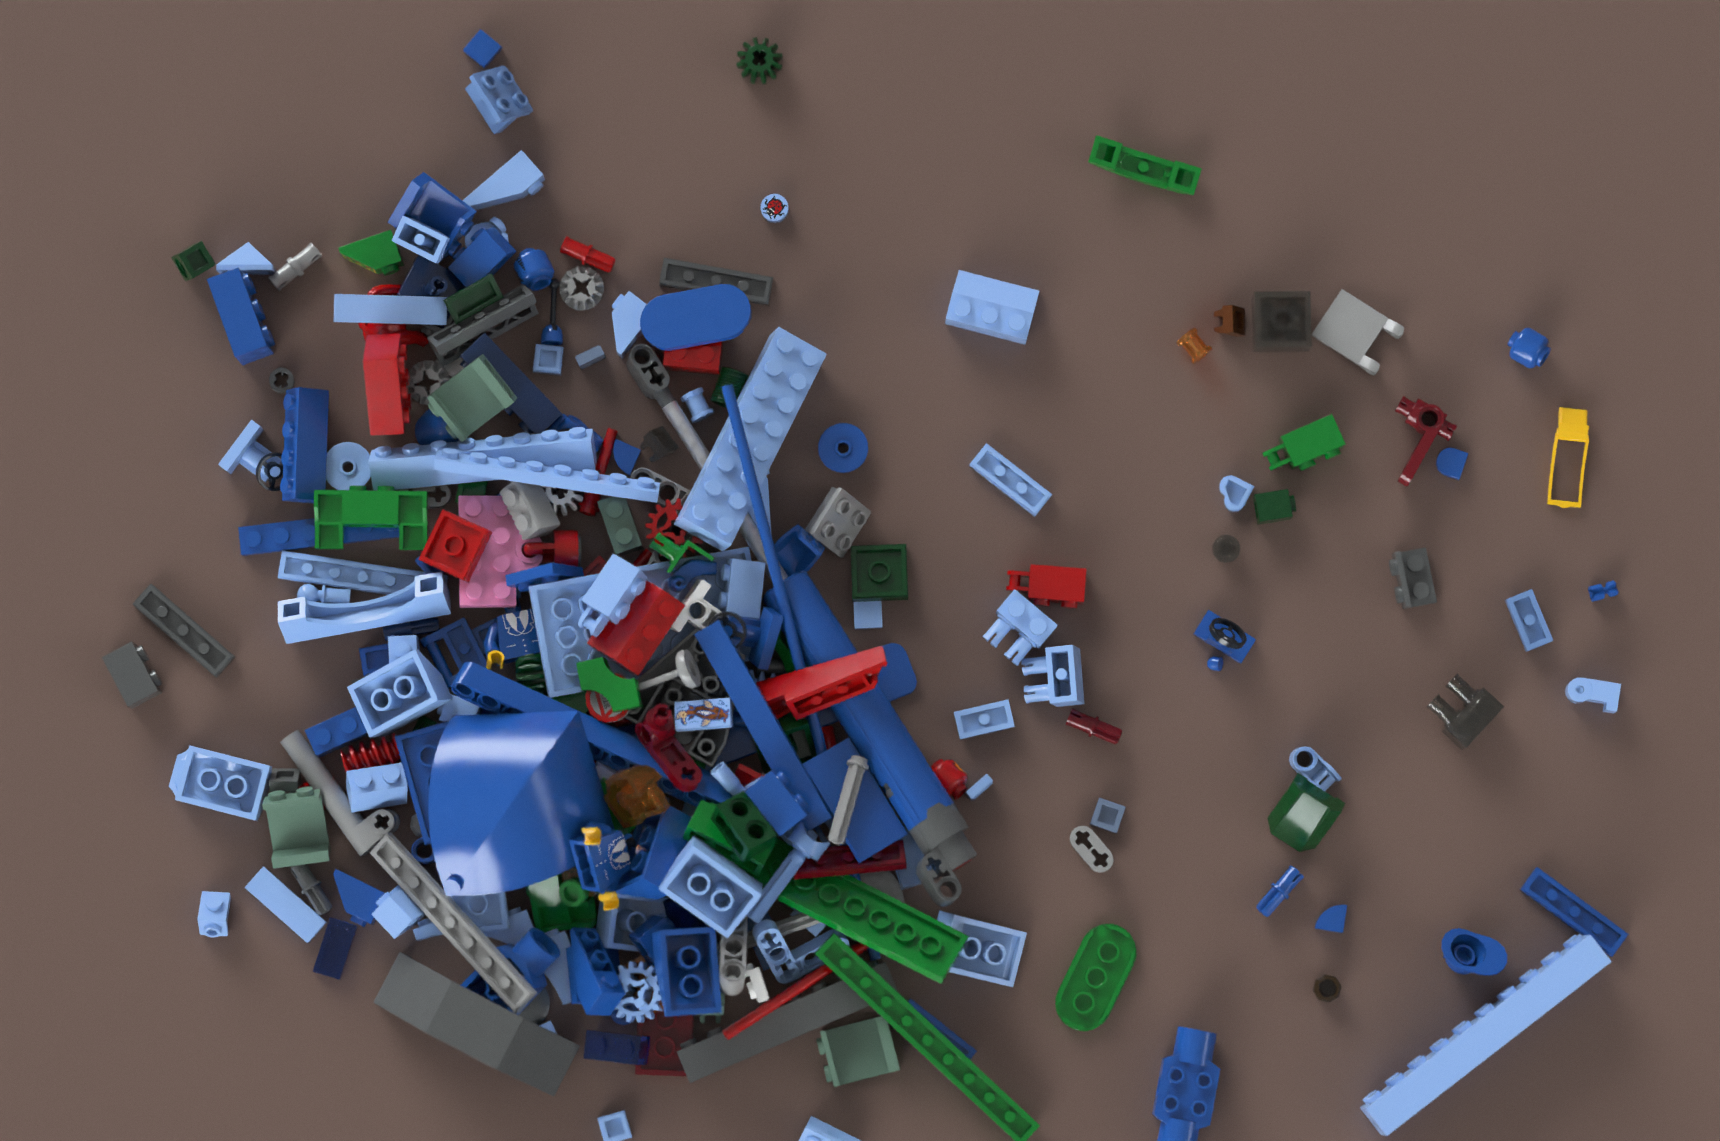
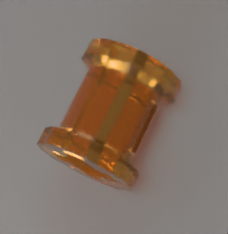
M1195 327L1176 342L1178 346H1183L1191 356L1193 364L1199 362L1213 350L1211 346H1206L1198 336V330Z

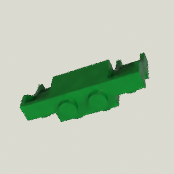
M350 486V490H314L315 549H344L345 527L399 528L400 550L424 549L429 533L427 491H395L393 486H378V491H367L366 486Z

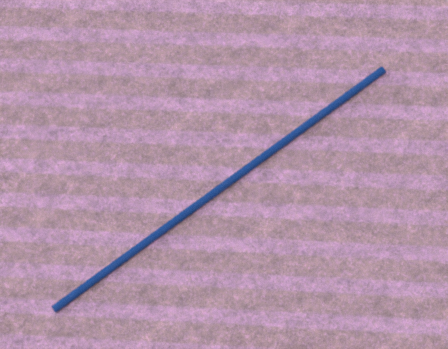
M733 384L722 386V391L779 611L784 617L782 622L795 671L806 668ZM818 712L808 715L807 718L816 753L819 755L826 751L827 747ZM850 874V876L861 881L860 874ZM868 947L870 961L881 958L880 952Z

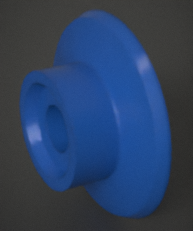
M838 423L830 426L823 432L819 440L818 452L820 459L829 469L839 473H847L856 470L864 463L868 454V442L864 433L858 427L848 423ZM841 444L848 446L849 450L846 453L838 451V447Z

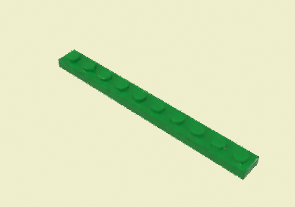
M834 932L816 950L814 954L1013 1140L1026 1141L1039 1128L1040 1125Z

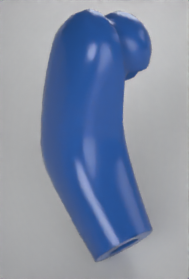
M700 559L686 561L669 577V588L674 592H680L697 576L716 575L717 562Z

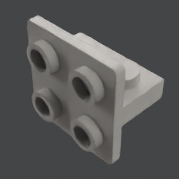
M831 487L805 530L824 547L828 548L838 557L843 558L866 523L871 511L844 489Z

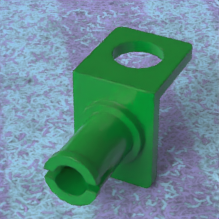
M660 532L656 535L655 539L664 544V546L662 547L655 541H652L649 548L654 549L670 560L669 563L671 565L666 571L669 574L672 573L689 546L712 562L715 557L689 540L686 541L684 546L682 544L678 546Z

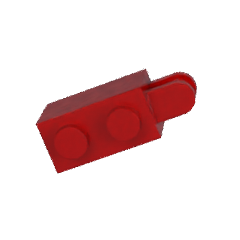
M1031 564L1029 572L1007 571V575L1010 578L1006 591L1013 592L1015 589L1018 592L1028 593L1027 600L1033 601L1034 606L1049 607L1050 602L1061 603V608L1077 609L1078 604L1083 605L1087 569ZM1021 577L1029 578L1028 587L1020 586Z

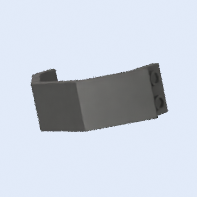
M399 952L373 1002L425 1033L496 1070L552 1096H555L580 1045L572 1042V1040L543 1028L457 984L403 952Z

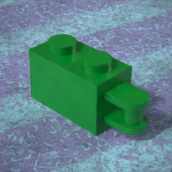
M1330 414L1282 435L1279 438L1280 445L1262 454L1268 458L1271 465L1269 467L1270 471L1290 464L1292 470L1299 467L1300 471H1304L1315 466L1314 460L1325 456L1326 460L1340 455V449L1346 443L1333 415ZM1281 450L1284 451L1287 458L1282 461L1277 453Z

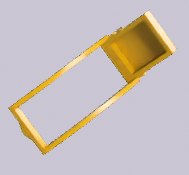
M1559 407L1558 428L1554 438L1547 497V504L1557 505L1562 508H1581L1584 471L1589 443L1587 410ZM1558 439L1585 442L1578 502L1551 499Z

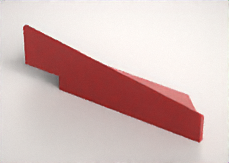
M879 646L756 682L776 719L792 712L795 719L798 720L874 689L878 682V674L881 668L887 665L886 655L883 647Z

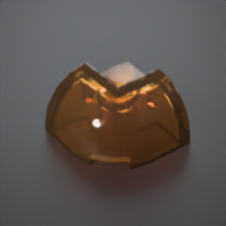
M637 765L623 769L604 781L607 791L604 799L623 828L641 824L647 817L664 813L671 807L665 798V794L656 784L662 776L656 769L650 766Z

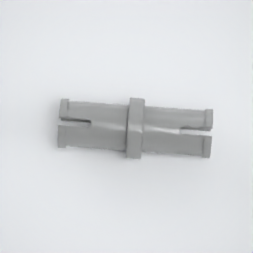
M310 242L295 257H289L286 260L287 263L272 276H269L268 279L280 292L294 278L304 275L303 271L318 258H321L322 255Z

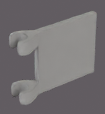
M1342 289L1311 336L1374 376L1378 372L1380 364L1365 356V354L1382 329L1395 339H1399L1404 333V327Z

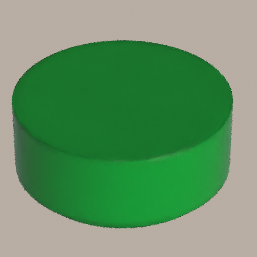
M571 877L560 885L559 896L567 906L577 907L587 900L589 890L582 889L578 877Z

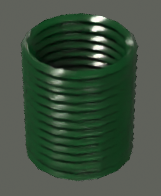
M722 367L710 400L719 406L727 408L722 386L733 384L737 400L749 376L736 369Z

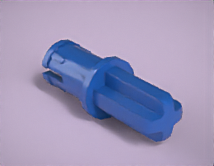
M1290 865L1276 883L1271 884L1272 888L1257 904V910L1266 917L1270 916L1284 899H1289L1288 894L1304 878L1303 874Z

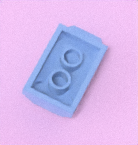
M189 745L188 750L177 755L169 787L174 792L175 800L258 821L263 811L264 796L268 794L272 766Z

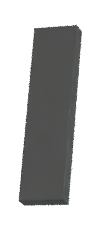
M664 258L659 286L686 291L719 284H729L742 290L750 303L768 306L773 277Z
M150 583L132 604L216 678L235 658L231 652L153 584Z

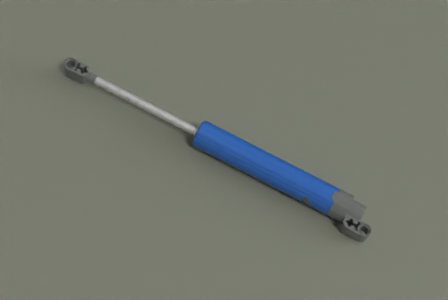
M646 344L635 345L626 362L628 371L642 393L650 399H656L696 464L702 470L710 453L667 387L670 378L668 372L650 346ZM642 356L646 359L647 363L639 364L635 361L634 357ZM747 513L739 531L759 562H766L765 572L771 580L759 530ZM779 563L806 668L858 653L808 573L801 571L788 577ZM773 587L763 595L762 601L766 607L774 608L780 614ZM782 622V625H781L780 630L782 631V633H783L784 636L786 637L785 630H784V626H783V622ZM877 683L874 689L832 705L830 708L860 756L868 760L869 770L923 853L924 857L916 866V874L936 905L947 907L962 892L961 884L954 872L977 856V853L964 834L969 826ZM934 865L936 869L928 871L926 866ZM942 876L943 878L936 884L934 880ZM940 887H949L952 891V897L943 896Z

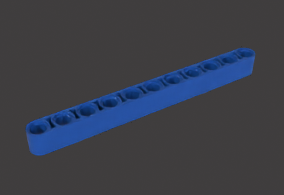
M465 662L451 685V689L456 696L494 714L578 711L473 662ZM579 711L595 761L695 807H698L701 799L718 805L733 797L722 787L711 772L701 767L699 768L702 772V779L694 791L684 792L677 789L638 738ZM683 773L682 778H688L691 781L692 775L686 776Z

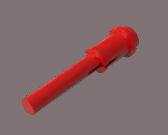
M612 428L607 429L595 469L604 475L618 431ZM585 492L583 501L578 503L580 507L579 512L595 517L596 512L600 510L597 501H600L601 494Z

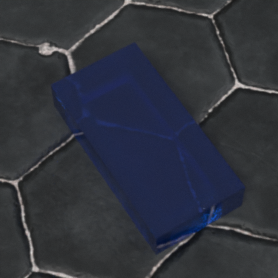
M330 917L313 972L341 980L358 926Z

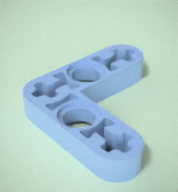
M760 921L759 924L754 926L752 931L753 937L776 980L782 984L793 982L825 964L817 956L810 960H804V958L809 953L816 952L833 932L850 946L846 935L835 929L829 930L791 951L774 921ZM767 932H769V934L772 937V939H769L768 941L764 936V934ZM782 948V951L779 954L774 956L770 955V953L774 949ZM784 963L788 967V969L785 971H783L780 966Z

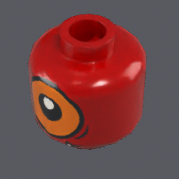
M939 759L931 766V769L935 772L951 798L957 800L967 791L965 785L968 781V775L954 760Z

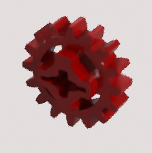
M677 498L675 505H671V502L667 499L665 500L666 507L662 508L657 504L655 508L658 513H649L648 517L653 522L645 524V528L651 530V533L646 535V539H653L663 547L664 544L655 539L656 535L660 532L678 546L681 544L684 546V536L687 533L685 530H680L679 536H675L674 532H666L667 529L671 528L672 522H675L678 517L676 511H681L683 507L681 499ZM666 514L667 522L663 527L656 529L658 520L662 515ZM693 535L691 542L702 545L703 541ZM690 546L687 549L692 554L696 552V550H694Z

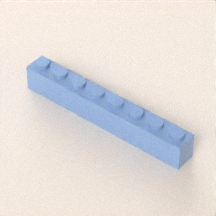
M575 427L569 431L562 432L546 430L541 434L530 435L529 433L521 432L511 437L492 435L480 440L467 438L463 442L459 440L458 442L446 443V441L439 440L429 445L409 443L398 448L380 446L375 450H371L368 460L373 491H378V486H393L395 490L501 480L434 470L436 452L444 448H453L458 450L459 453L464 454L480 452L486 454L487 457L497 459L501 456L515 459L517 462L524 463L527 461H538L544 466L550 467L566 465L571 470L582 471L583 469L595 470L597 455L593 429Z

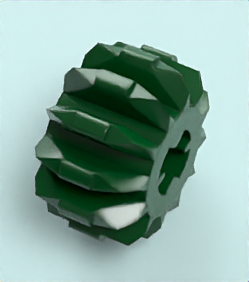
M754 37V46L751 47L749 43L744 42L743 48L745 51L737 52V57L742 60L738 61L736 65L737 68L744 69L741 73L743 78L751 74L750 82L755 84L757 77H761V83L764 85L767 83V75L773 80L777 78L773 70H782V65L778 61L783 59L782 53H775L778 49L776 43L768 47V38H764L762 44H759L758 38ZM759 56L761 59V56H764L765 64L760 66V63H758V66L755 65V57Z
M532 653L518 657L515 663L517 683L547 696L541 654L534 655Z

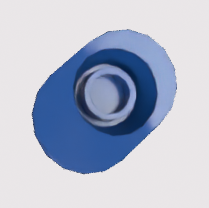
M1457 928L1445 933L1442 939L1441 949L1443 951V958L1449 968L1458 974L1475 973L1491 976L1504 970L1507 964L1505 948L1498 941L1490 937Z

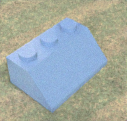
M959 270L945 324L1026 345L1039 291Z
M418 649L407 653L347 687L370 738L385 737L453 700L442 674Z
M694 835L675 859L659 890L723 936L729 938L762 896L763 884Z

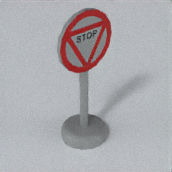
M688 649L679 651L675 658L677 670L639 683V690L680 676L682 682L688 688L700 686V672L691 652ZM615 673L617 676L625 678L623 675ZM595 691L586 692V706L590 714L599 721L607 723L617 722L626 717L630 711L614 713L609 701L602 694Z

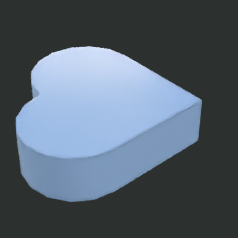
M1232 475L1224 477L1220 482L1219 490L1225 496L1224 505L1226 509L1231 512L1242 510L1254 486Z

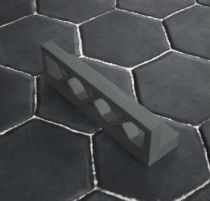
M522 284L504 294V298L458 324L452 323L428 336L427 339L439 364L444 367L460 358L459 356L476 339L468 340L476 336L479 338L483 333H486L492 340L539 314L535 307L537 301L534 294ZM526 308H529L528 310L524 311L523 313H521V314H519V315L517 314V313L521 312L522 310H524V309H526ZM453 349V352H451V353H449V354H447V355H445V356L443 357V354H445V353H447V352H449L450 350Z

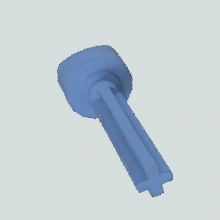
M801 821L798 822L792 833L787 837V840L792 843L791 846L794 849L790 851L762 889V896L746 915L757 924H759L798 871L805 858H812L818 861L830 845L829 842L818 843L812 840L806 834Z

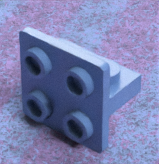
M503 65L477 72L469 77L472 83L465 89L494 134L501 133L518 117L529 115L533 111L528 98L522 93L512 73L506 66Z

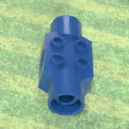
M531 928L516 945L510 943L496 947L537 992L522 1011L547 986L544 972L560 956L557 944L546 933L537 928ZM476 970L461 984V986L513 1012Z
M1178 1026L1173 1055L1162 1058L1152 1111V1114L1161 1121L1157 1141H1198L1200 1128L1210 1126L1220 1068L1212 1063L1217 1037L1216 1033Z

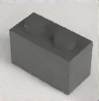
M131 641L102 657L129 708L133 709L162 693L159 688L162 685V681L155 670L150 671L146 664L149 657L142 645L137 647Z

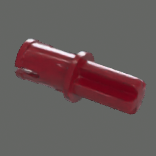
M1072 708L1066 722L1067 726L1069 725L1088 733V737L1093 735L1113 744H1117L1122 735L1120 728L1098 720V716L1094 718Z

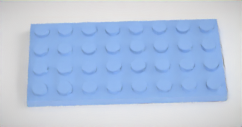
M749 547L709 553L715 557L713 561L717 562L716 575L697 576L680 592H674L669 588V577L690 559L709 560L703 555L681 558L671 574L666 572L671 565L670 561L637 566V568L647 576V581L665 590L680 602L683 601L696 580L703 579L711 585L703 599L719 609V593L724 590V581L721 580L722 565L727 563V559L752 560ZM600 573L529 586L547 694L550 698L584 692L581 691L576 663L605 657L586 644L591 637L590 630L587 628L581 629L578 626L581 616L588 607L582 599ZM696 602L689 609L690 615L693 618H698L701 614V607ZM597 613L593 619L597 620L599 614ZM719 618L714 621V622H716V621L720 620V621L722 622V624H723V621H722L721 619H719ZM687 622L681 632H674L669 629L639 676L630 674L607 657L605 658L614 673L621 674L626 679H638L696 628ZM740 646L737 648L738 652L746 656L745 661H749L748 657L751 647Z

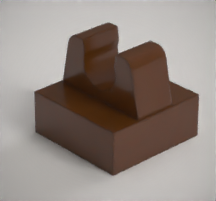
M1225 305L1222 306V309L1214 312V317L1223 318V325L1214 327L1215 332L1234 337L1245 336V308Z

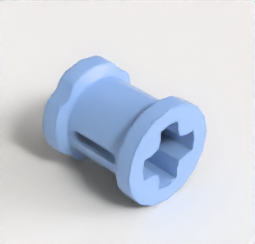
M703 387L692 390L680 398L682 402L686 403L692 415V423L704 420L715 413L713 408H709L703 396Z

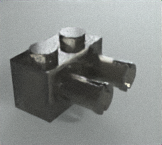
M1457 673L1445 687L1450 689L1464 702V707L1456 711L1440 694L1436 695L1433 701L1426 707L1445 723V728L1442 732L1463 750L1472 743L1504 706L1484 687L1475 691Z

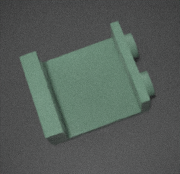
M482 354L431 393L427 399L430 402L428 407L436 417L441 416L447 423L445 428L454 439L458 438L463 442L470 434L496 414L513 404L517 396L484 354Z
M302 787L297 789L296 792L285 793L283 790L270 792L268 796H264L262 806L263 810L267 812L273 848L271 857L273 869L330 860L331 849L321 789Z
M882 1016L821 1031V1038L816 1039L820 1055L826 1054L828 1065L823 1066L827 1083L833 1081L834 1087L900 1070L889 1025Z

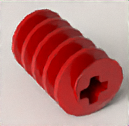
M392 733L391 742H388L384 736H381L380 745H377L374 739H370L369 748H366L363 742H359V751H355L352 745H348V754H344L340 748L345 772L389 765V763H400L401 758L395 740L396 734Z

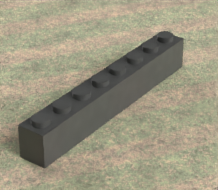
M878 959L867 963L898 992L886 962L879 964ZM837 976V983L827 986L825 981L811 987L812 994L801 997L798 994L786 1002V1005L775 1009L730 1040H727L723 1035L721 1026L707 1032L708 1038L697 1042L696 1038L681 1043L682 1050L677 1051V1054L689 1082L692 1083L870 1005Z

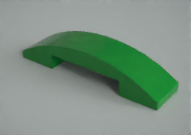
M1096 135L1088 163L1144 184L1187 195H1194L1202 168L1177 160L1172 162L1122 146L1123 143Z

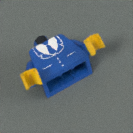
M516 596V608H504L505 614L497 616L494 623L488 627L483 646L487 657L486 668L491 670L492 663H497V666L500 665V669H503V664L516 662L520 656L532 653L534 655L540 654L533 609L522 610L518 596Z
M592 821L587 823L585 828H582L584 835L571 838L569 842L582 889L601 892L598 898L604 902L603 910L607 911L619 907V898L615 889L621 881L623 874L631 867L628 852L636 847V841L629 833L623 835L620 830H612L607 824Z

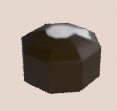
M1324 974L1315 980L1312 991L1318 1000L1331 1002L1339 997L1341 985L1336 977Z

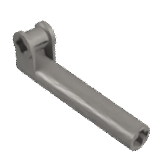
M299 730L292 732L280 742L313 789H321L323 805L360 857L371 852L386 833L393 834L399 828V815L391 809L377 810L366 819L361 816L359 811L351 813L347 795L319 757L315 755L314 750ZM381 816L389 817L390 820L387 822L389 827H381L380 824L383 822Z

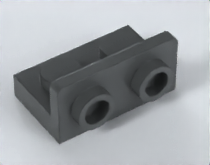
M1426 547L1404 552H1394L1392 559L1389 560L1391 575L1397 578L1398 587H1394L1397 603H1402L1403 609L1437 603Z

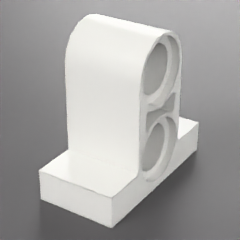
M703 579L696 580L683 599L682 603L685 604V607L671 626V630L681 632L687 622L695 628L702 630L708 626L710 620L715 615L721 612L703 599L711 587L709 583ZM695 602L701 607V614L698 618H693L689 612L690 606Z

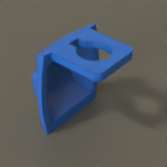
M799 524L788 530L774 544L778 561L788 577L801 571L808 572L825 550V547Z

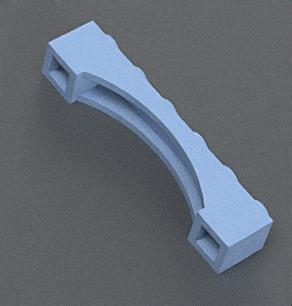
M442 572L415 576V581L405 588L367 601L320 603L308 601L305 597L278 601V624L287 644L451 614L450 591Z

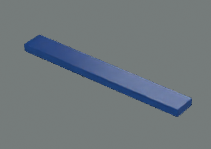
M718 620L695 633V637L771 770L775 769L777 773L782 771L791 782L788 787L793 794L799 793L808 803L809 807L806 810L809 814L801 820L806 831L808 832L831 819L833 816L722 622Z

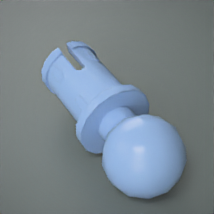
M304 584L299 588L297 598L305 597L308 601H321V603H350L351 589L327 588L326 585H323L322 590H318L314 585Z

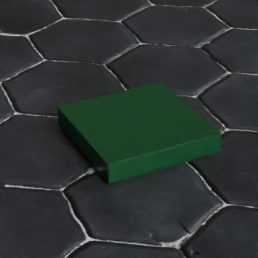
M906 544L851 546L852 602L908 600Z

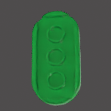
M1102 924L1092 928L1084 936L1055 998L1057 1014L1068 1027L1078 1031L1093 1030L1102 1025L1110 1015L1137 955L1135 942L1126 929L1115 924Z

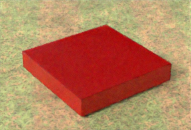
M442 509L418 560L469 583L491 537L492 531Z

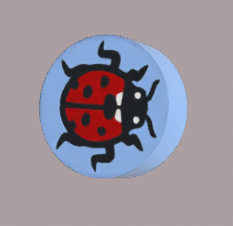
M779 194L766 196L761 203L762 216L772 223L784 220L788 214L786 199Z

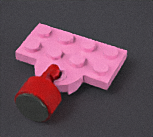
M458 496V516L492 531L491 537L469 583L459 579V608H516V588L507 586L505 575L548 563L581 567L580 533L577 530H553L552 543H543L540 537L523 540L522 535L519 534V530H517L514 524L515 520H512V515H509L510 511L504 505L502 496Z

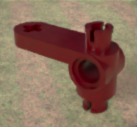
M1403 396L1395 412L1407 417L1405 423L1414 427L1422 435L1397 482L1407 487L1436 435L1438 434L1449 441L1457 425L1445 420L1448 414L1442 412L1438 406L1428 404L1419 398L1416 402H1413ZM1422 414H1432L1435 418V425L1431 427L1424 425L1421 419Z
M658 704L647 712L643 721L636 724L637 737L677 789L684 792L694 791L702 779V772L674 736L675 726L671 709L668 710L669 707L665 704ZM684 773L686 776L692 775L691 781L688 778L683 779L682 774Z

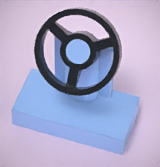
M251 420L218 465L229 474H232L238 464H241L256 475L257 481L262 487L269 491H280V486L275 487V482L283 474V464H280L281 459L278 457L282 453L271 452L256 441L264 429ZM268 479H269V487L266 486V485L262 482V480H263L264 482H267Z

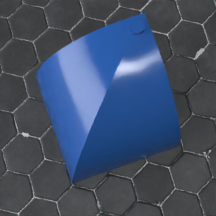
M579 711L452 716L437 746L429 787L431 844L446 896L494 894L544 881L576 866L569 839L584 835L582 828H585L587 823L592 821L609 825L612 830H615Z

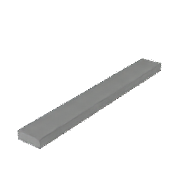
M386 833L370 854L514 1013H520L537 992L453 899L445 895L443 888L392 833Z

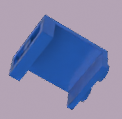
M423 172L411 181L388 223L397 229L402 216H406L442 232L450 240L440 259L441 262L449 255L453 257L461 248L462 243L459 241L474 226L472 219L477 211Z

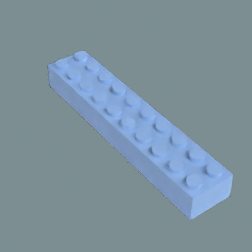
M1575 934L1562 944L1565 947L1564 950L1560 953L1558 951L1550 953L1540 961L1543 965L1538 970L1536 968L1530 969L1518 978L1521 982L1516 987L1508 986L1496 995L1497 1002L1493 1005L1491 1003L1484 1004L1474 1012L1475 1019L1471 1022L1464 1020L1451 1030L1454 1034L1449 1039L1441 1038L1429 1047L1432 1052L1426 1057L1424 1055L1417 1056L1407 1064L1409 1070L1404 1074L1397 1072L1384 1082L1387 1087L1382 1091H1376L1375 1089L1362 1099L1365 1104L1360 1109L1379 1134L1388 1136L1611 963V960L1591 934L1583 936Z

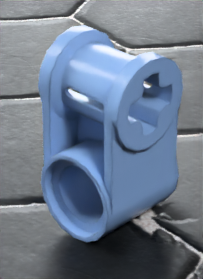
M1304 746L1296 748L1291 752L1289 757L1291 767L1323 791H1326L1335 781L1339 782L1342 779L1336 770L1312 748ZM1301 751L1306 752L1310 756V763L1307 767H1301L1297 763V755Z

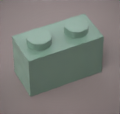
M612 496L597 501L615 554L621 557L644 549L627 499Z

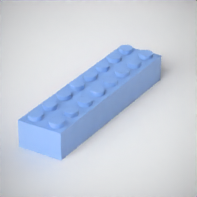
M780 327L774 330L768 337L737 399L759 488L827 355L825 352ZM729 416L674 523L677 527L721 551H724L732 544L752 505Z

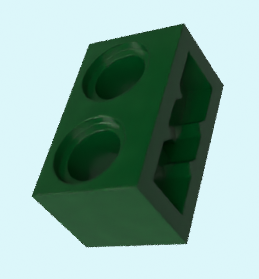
M745 791L716 805L711 816V820L742 863L769 849L776 837L774 828L768 820L764 819ZM733 812L741 814L742 817L736 816ZM749 834L757 836L758 839L752 838Z

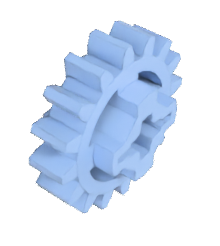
M633 961L629 962L628 968L624 965L618 966L620 974H617L621 984H623L625 995L614 1009H618L616 1017L623 1018L626 1016V1022L630 1023L634 1022L635 1017L638 1023H644L645 1016L648 1019H654L653 1011L663 1010L659 1005L662 999L657 975H654L656 973L655 966H650L647 969V963L640 962L637 967L636 962ZM641 973L648 978L639 981L634 974ZM634 987H640L641 990L638 991L639 997H632L636 992ZM635 1004L636 1008H639L640 1011H631L626 1006Z

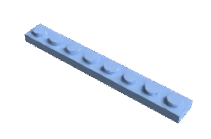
M453 448L437 450L433 468L434 470L655 503L658 501L660 483L647 477H640L637 480L627 478L620 473L604 475L599 474L598 471L593 469L577 471L571 470L566 465L550 467L544 466L538 461L517 462L515 459L501 456L498 459L490 458L480 452L464 454L459 453L458 450Z

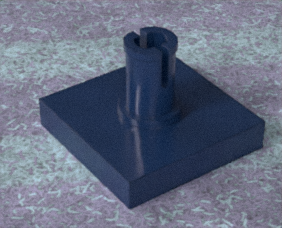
M417 255L396 296L448 298L464 289L465 286L448 269ZM447 309V321H448V319H449V317H450V313H449V311H448V309ZM435 325V326H437V327L443 329L445 325Z

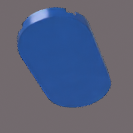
M719 284L665 294L652 299L642 311L640 327L645 339L658 349L672 351L738 337L744 332L743 330L747 324H749L752 309L747 296L742 290L733 285Z

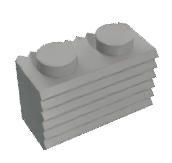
M512 481L500 491L504 505L510 511L509 515H512V520H515L514 524L517 530H519V534L522 535L523 540L547 536L561 525L541 485Z

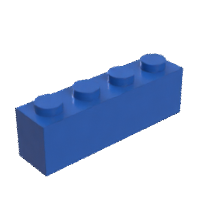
M297 387L286 390L283 400L285 423L282 428L284 450L281 455L283 478L280 483V490L282 492V501L313 504L314 490H326L329 390Z

